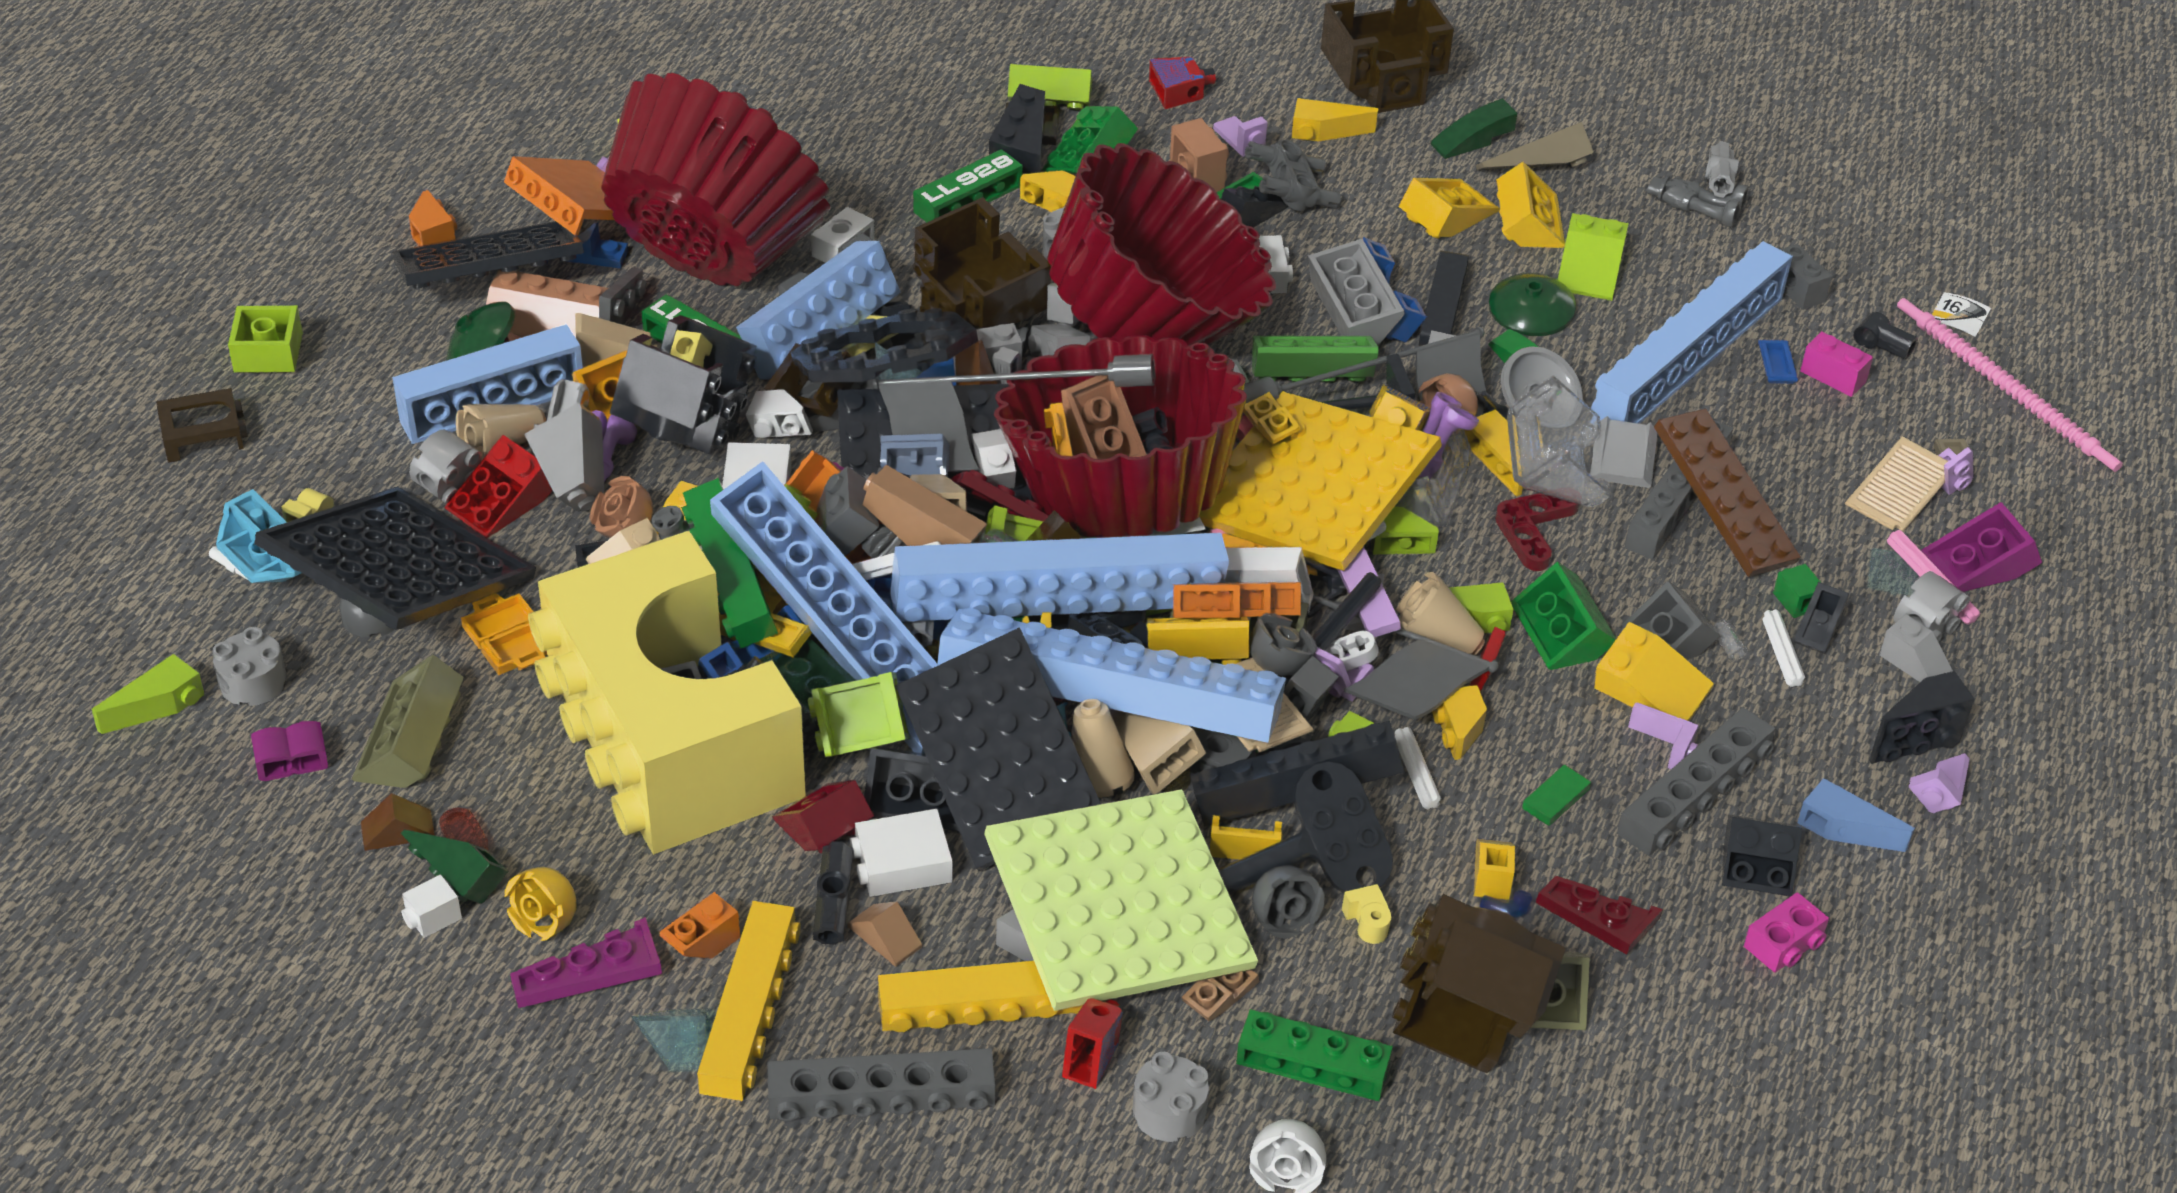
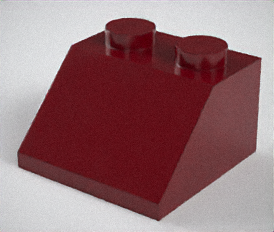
M856 780L827 783L773 815L772 818L805 851L818 850L819 853H822L823 846H827L831 842H837L836 839L844 834L846 836L854 835L855 823L867 821L874 815Z

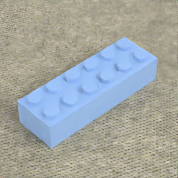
M856 241L736 328L742 340L757 345L754 354L757 357L754 368L758 377L762 380H770L795 343L801 344L803 340L818 336V331L824 329H840L856 325L901 292L880 241Z
M565 324L392 377L400 423L411 443L415 444L426 440L431 434L439 430L456 431V414L458 410L463 409L462 406L467 404L539 405L551 401L555 384L561 379L573 381L572 372L583 368L581 347L568 325Z

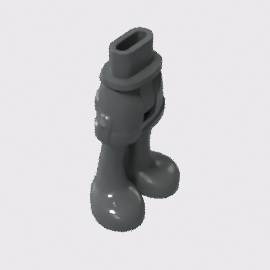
M1666 176L1665 179L1653 177L1647 193L1658 196L1659 201L1683 211L1695 210L1720 221L1724 226L1734 228L1743 212L1749 190L1747 185L1741 184L1734 189L1731 195L1722 198L1714 196V193L1700 187V184L1695 181L1673 178L1670 181V176Z

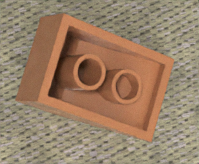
M1108 375L1092 377L1061 391L1073 456L1086 453L1093 459L1101 460L1111 458L1119 453L1130 457L1147 455L1120 387H1115L1114 381H1109Z

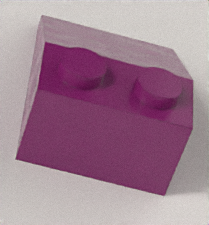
M2002 502L1921 550L1963 592L2014 580L2042 563L2035 540Z

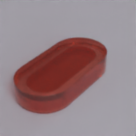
M457 807L449 809L442 814L439 824L444 838L468 842L489 851L488 839L470 810Z

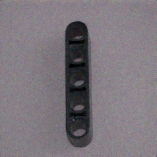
M1440 251L1425 311L1427 317L1423 321L1419 346L1428 344L1431 331L1452 335L1469 255Z

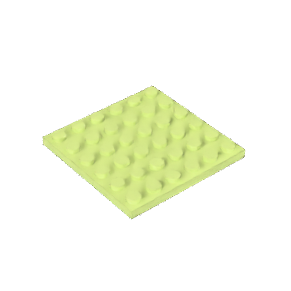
M1182 789L986 826L984 835L1054 1011L1084 1005L1087 999L1090 998L1103 1001L1256 968L1258 963L1256 954Z

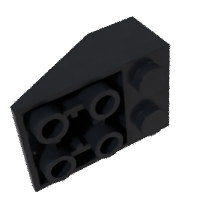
M1955 671L1924 678L1882 717L1869 758L1871 764L1881 761L1892 762L1898 757L1911 754L1921 755L1928 750L1941 747L1951 748L1960 743L1975 699Z

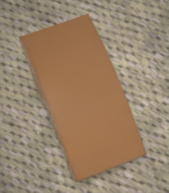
M1250 969L1198 980L1182 996V1001L1206 1020L1211 1021L1224 1013L1259 983L1258 974Z

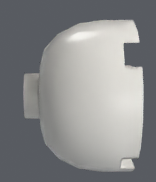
M1281 1119L1267 1125L1257 1135L1250 1153L1249 1167L1250 1173L1258 1185L1275 1192L1274 1185L1296 1189L1294 1193H1311L1321 1184L1326 1166V1152L1324 1143L1315 1129L1301 1121ZM1280 1178H1283V1179H1291V1180H1290L1288 1183H1286V1182H1284L1283 1180H1281Z

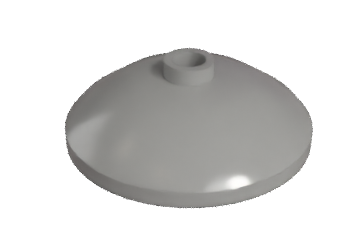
M1526 347L1516 351L1505 362L1501 373L1503 396L1512 412L1521 421L1538 430L1557 431L1567 427L1577 418L1583 401L1581 384L1575 371L1561 356L1546 348Z

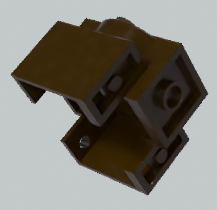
M1355 0L1325 4L1321 50L1348 91L1366 99L1371 107L1378 108V113L1425 105L1428 77L1448 73L1454 33L1453 26L1435 1L1411 0L1408 2V0H1395L1394 9L1389 8L1354 14Z
M983 197L915 227V241L913 243L915 263L913 264V269L916 276L922 279V284L920 285V312L932 308H942V312L954 311L976 329L1011 323L1016 325V323L1046 310L1048 285L1051 284V277L1049 275L1051 265L1037 249L1027 250L1009 231L999 235L1000 213Z
M1443 894L1435 905L1432 903L1428 904L1423 917H1418L1411 932V936L1416 939L1412 948H1407L1400 963V968L1404 969L1400 983L1408 988L1405 998H1399L1394 1008L1392 1018L1397 1021L1392 1033L1476 1070L1488 1073L1498 1063L1507 1033L1521 1038L1545 1012L1566 947L1530 932L1506 912L1472 907Z

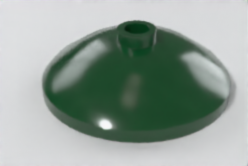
M1529 272L1512 275L1496 284L1490 293L1488 307L1495 321L1508 330L1511 329L1527 336H1548L1562 331L1572 322L1576 311V301L1571 290L1559 280L1545 274Z
M506 301L492 302L473 310L468 315L462 316L455 325V331L449 342L446 360L502 344L515 320L514 307Z

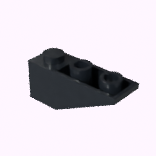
M1238 186L1237 189L1225 188L1220 199L1231 204L1239 212L1244 225L1253 228L1289 207L1280 196L1262 193L1257 186L1254 189Z

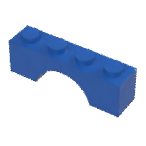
M1363 237V241L1389 284L1390 275L1395 265L1392 256L1385 245ZM1393 291L1404 310V316L1387 334L1386 338L1390 340L1395 338L1406 343L1427 316L1416 298Z
M789 605L784 606L776 614L804 624ZM737 640L733 642L727 641L701 657L697 668L703 679H712L738 670L743 664H748L754 656L765 663L773 661L783 654L754 643L741 648Z

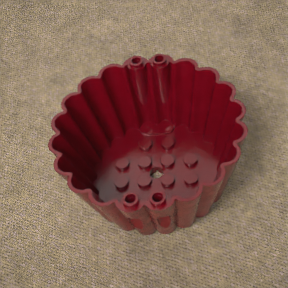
M667 73L664 78L656 74H646L643 82H632L629 94L625 98L601 189L605 194L604 203L613 211L612 216L614 220L626 228L627 234L633 240L643 244L644 248L651 255L664 259L672 268L682 272L686 271L689 275L698 279H708L710 282L720 286L726 283L739 286L743 282L753 280L823 222V216L831 209L829 202L824 198L829 193V188L817 176L819 173L818 165L810 157L801 153V145L792 135L778 129L770 112L763 108H750L747 104V99L742 94L728 91L719 92L709 82L702 79H692L690 82L685 77L676 73Z
M1118 143L1114 149L1110 146L1099 144L1096 146L1094 154H1083L1047 260L1051 265L1049 275L1053 282L1058 285L1057 292L1063 301L1071 305V311L1074 316L1081 322L1088 324L1095 336L1098 338L1112 337L1122 340L1132 335H1147L1155 341L1171 337L1184 340L1187 346L1195 343H1205L1209 346L1258 317L1261 311L1271 306L1273 300L1269 293L1276 289V282L1268 272L1272 268L1271 256L1267 250L1259 247V233L1253 227L1244 225L1239 212L1228 202L1220 200L1215 189L1208 183L1193 178L1186 168L1176 162H1165L1158 154L1151 150L1141 149L1138 152L1133 147L1124 143Z
M1132 335L1122 340L1112 337H1101L1093 339L1086 345L1070 344L1060 347L1054 352V355L1039 356L1030 360L1027 364L1028 370L1014 372L1030 373L1108 369V363L1113 362L1114 356L1153 354L1156 370L1155 385L1120 388L1131 416L1155 407H1159L1160 410L1165 412L1168 420V431L1161 435H1165L1170 446L1174 448H1154L1149 454L1141 457H1130L1119 453L1111 458L1101 460L1093 459L1086 453H1080L1075 456L1058 455L1053 447L1052 427L1046 428L1044 409L1050 408V404L1063 403L1062 390L1095 376L1007 380L1008 387L998 391L995 395L999 407L994 411V416L1035 502L1043 507L1042 512L1050 515L1055 510L1075 530L1077 529L1078 533L1082 536L1094 537L1102 534L1103 537L1109 538L1126 537L1128 535L1150 536L1155 531H1173L1180 526V522L1187 523L1197 520L1200 517L1201 511L1214 506L1216 496L1221 493L1247 399V394L1243 391L1246 378L1243 374L1233 371L1234 362L1227 355L1214 354L1213 349L1205 343H1195L1187 346V343L1179 338L1168 337L1155 341L1147 335Z

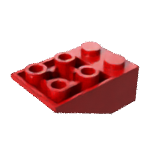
M502 435L444 508L482 536L489 538L542 503L552 492V488L537 458L505 435Z

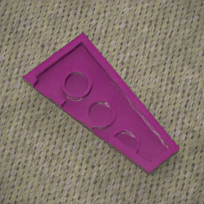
M646 917L635 921V927L621 933L616 929L604 934L605 940L589 947L585 943L571 948L572 951L565 957L558 959L555 956H551L510 973L518 1008L662 974L661 963Z

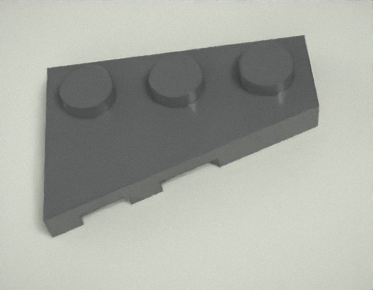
M632 267L600 295L599 318L622 325L626 323L640 297H643L645 293L646 281L643 280V269Z

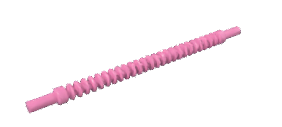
M1905 298L1898 302L1897 307L1914 319L1921 330H1927V334L1932 335L1935 340L1939 339L1940 344L1945 343V348H1951V352L1957 353L1958 358L1963 357L1965 363L1969 362V366L1975 367V371H1981V375L1987 376V380L1993 381L1995 386L2000 385V390H2006L2007 395L2012 394V399H2018L2020 405L2025 404V409H2031L2032 414L2037 413V418H2044L2043 422L2045 424L2050 423V428H2056V432L2062 433L2063 438L2069 437V442H2075V447H2081V451L2089 457L2094 456L2114 472L2121 468L2122 462L2102 448L2099 440L2095 437H2090L2088 432L2083 433V428H2077L2075 422L2070 423V418H2064V414L2058 413V409L2052 408L2050 403L2045 404V399H2039V395L2033 394L2031 389L2026 390L2025 384L2020 385L2018 379L2014 380V376L2008 375V372L2002 370L2001 366H1995V362L1989 361V357H1983L1981 351L1977 352L1976 347H1971L1969 342L1965 343L1964 338H1959V335L1953 333L1952 329H1947V326L1941 324L1940 320H1935V316L1931 313L1921 311Z

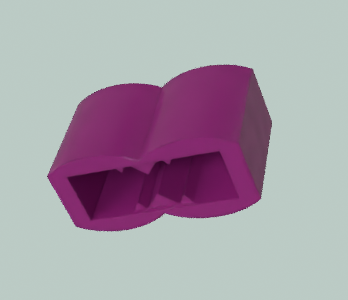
M302 721L287 728L268 727L251 734L258 779L261 781H269L289 777L293 774L299 775L328 768L320 722Z

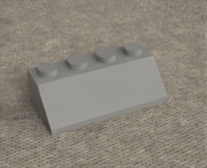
M1363 239L1308 255L1311 282L1340 335L1371 336L1375 343L1379 345L1404 316V310Z

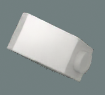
M1001 429L971 434L977 466L981 470L979 472L988 478L986 482L995 487L1003 485L1008 488H1014L1016 468L1012 452Z

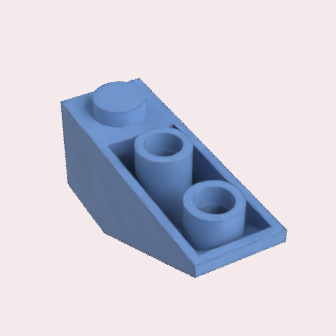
M1824 778L1804 800L1797 822L1827 840L1901 852L1907 851L1915 829Z

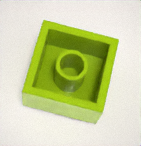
M298 305L236 307L228 342L234 373L295 372L303 335Z

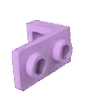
M1233 116L1214 123L1213 129L1244 157L1246 146H1248L1250 141L1266 145L1268 122L1261 116L1242 123L1237 117Z
M1967 447L1956 455L1950 448H1947L1938 455L1948 461L1944 465L1945 483L1941 488L1949 495L1956 490L1961 491L1972 482L1973 451Z
M1318 647L1314 653V657L1327 665L1331 671L1339 676L1329 692L1337 698L1342 696L1353 702L1356 697L1345 693L1344 688L1357 683L1374 671L1373 665L1369 663L1346 671L1340 658Z
M1640 703L1634 704L1628 727L1674 744L1669 759V769L1676 766L1698 746V744L1694 743L1698 729L1697 724Z
M1964 753L1937 763L1936 770L1911 777L1909 788L1931 813L1952 809L1955 806L1961 805L1970 759Z

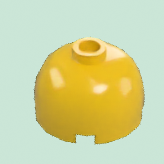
M547 867L528 869L514 876L508 881L506 886L505 898L510 895L511 907L507 908L508 916L514 926L531 938L532 930L543 937L541 941H545L557 935L571 923L576 911L577 899L572 885L559 871ZM547 915L553 919L552 924L548 926H536L535 921Z

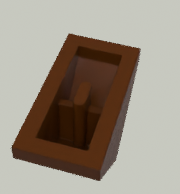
M393 793L389 794L361 821L365 851L409 843L401 834L404 829L435 836L431 810Z

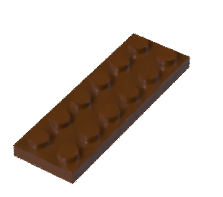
M1707 409L1658 420L1654 426L1655 430L1746 575L1751 577L1795 564L1801 556Z

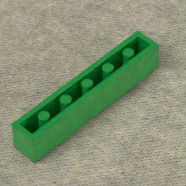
M719 478L683 492L686 506L681 508L688 525L694 524V527L689 529L697 544L702 546V552L716 572L719 612L721 615L725 613L727 615V618L722 620L729 639L736 637L740 647L744 648L769 636H773L778 631L751 560L711 515L710 499L724 490Z

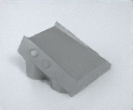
M1608 416L1599 421L1596 426L1590 479L1650 488L1657 442V431L1650 422L1645 425L1610 420Z

